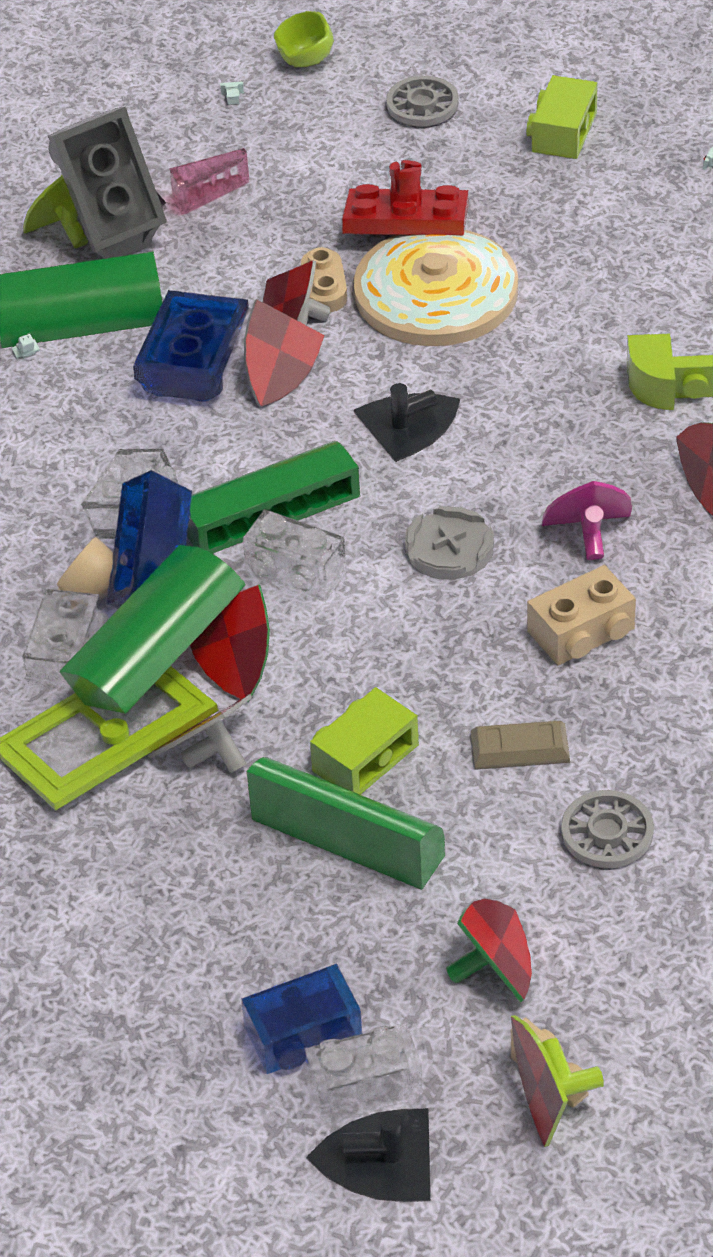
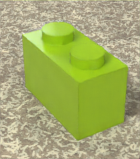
M552 75L546 90L541 89L539 92L536 113H530L528 117L526 135L532 137V152L578 159L597 114L598 82Z
M377 687L373 688L363 698L353 701L346 711L329 726L320 728L313 739L310 740L312 771L328 782L361 795L419 746L418 715Z

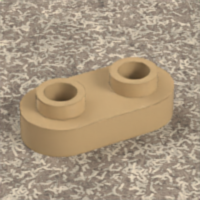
M324 247L315 248L307 252L301 259V265L312 260L317 261L309 298L329 306L330 313L338 311L347 303V285L341 257L331 249Z

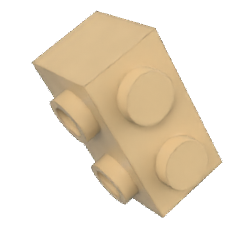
M602 565L528 600L527 632L558 666L573 658H581L588 654L591 649L612 639H621L629 631L635 629L636 598L606 565Z

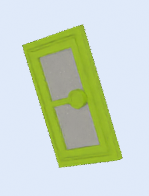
M170 666L126 714L84 705L76 693L70 695L1 736L0 760L52 808L58 810L218 712V705Z

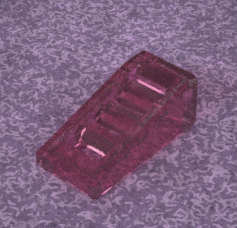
M245 148L169 168L172 197L182 215L249 183L248 159ZM237 165L238 174L231 175L230 168ZM222 173L223 178L217 179V175Z

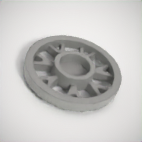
M414 76L393 85L387 93L386 102L389 114L396 121L408 126L426 127L438 125L451 118L458 109L459 97L456 88L444 79L433 76ZM414 86H421V87L414 88V89H412V90H411V88H410V87H414ZM436 87L442 89L438 94L434 90ZM398 95L407 98V100L395 99V97ZM450 100H452L451 103H439V102H443V101H450ZM402 109H408V110L405 111V112L399 111V110H402ZM437 111L440 113L434 115L432 112Z
M614 790L594 791L577 798L564 812L561 825L562 839L568 851L581 862L598 868H619L638 860L649 849L654 832L653 819L647 807L635 797ZM599 802H614V810H599ZM618 803H619V804H622V805H625V806H623V807L620 808V807L618 806ZM580 810L590 816L588 823L574 817L575 814ZM630 810H634L639 817L627 823L624 815ZM631 832L645 834L642 841L627 838V833ZM588 833L589 838L574 841L571 834ZM595 845L604 848L601 855L588 851ZM621 845L628 851L624 854L616 855L612 848Z

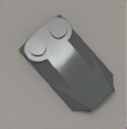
M118 107L96 114L48 136L49 155L53 162L60 167L92 251L106 259L132 255L150 247L156 231L162 224L167 223V219L126 107Z

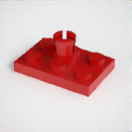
M401 160L400 170V164L395 161L389 165L390 189H379L377 185L362 184L356 188H349L342 217V234L464 236L469 204V190H459L458 187L452 185L439 186L435 190L422 189L420 182L422 165L412 160Z

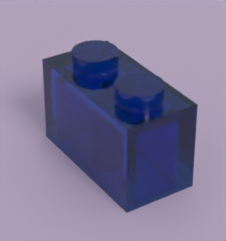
M337 963L241 998L244 1027L267 1074L281 1069H295L307 1059L329 1051L339 1052L345 1050L355 1041L363 1039L361 1009Z

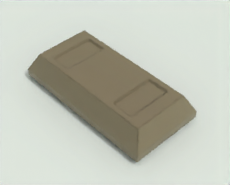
M562 721L477 726L471 730L475 769L570 763L566 726Z

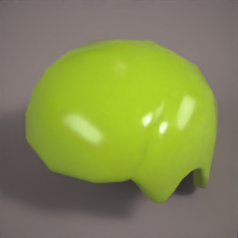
M316 11L294 14L284 20L274 32V40L280 55L286 63L294 67H309L319 64L330 54L334 42L331 27L324 15Z

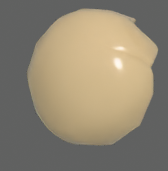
M97 537L93 538L58 580L57 587L59 589L57 594L74 607L92 606L108 597L116 585L119 574L117 557Z

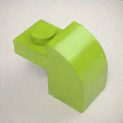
M670 333L627 335L626 366L628 384L633 395L642 403L657 409L674 410L675 398L713 397V355L673 356Z

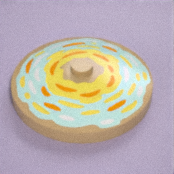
M465 230L464 236L396 234L378 243L368 251L358 264L354 275V299L363 319L376 331L389 338L420 346H447L479 338L494 330L507 319L515 307L518 298V272L513 259L493 240L469 230Z

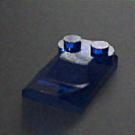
M168 290L133 364L134 379L141 384L143 390L159 397L167 396L205 402L218 396L223 390L224 370L249 309L248 299Z

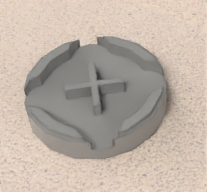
M444 506L433 509V514L427 515L424 518L423 514L416 517L406 530L405 553L410 564L422 574L436 579L456 580L472 576L483 569L493 556L494 533L491 526L489 528L485 524V519L477 512L463 507Z

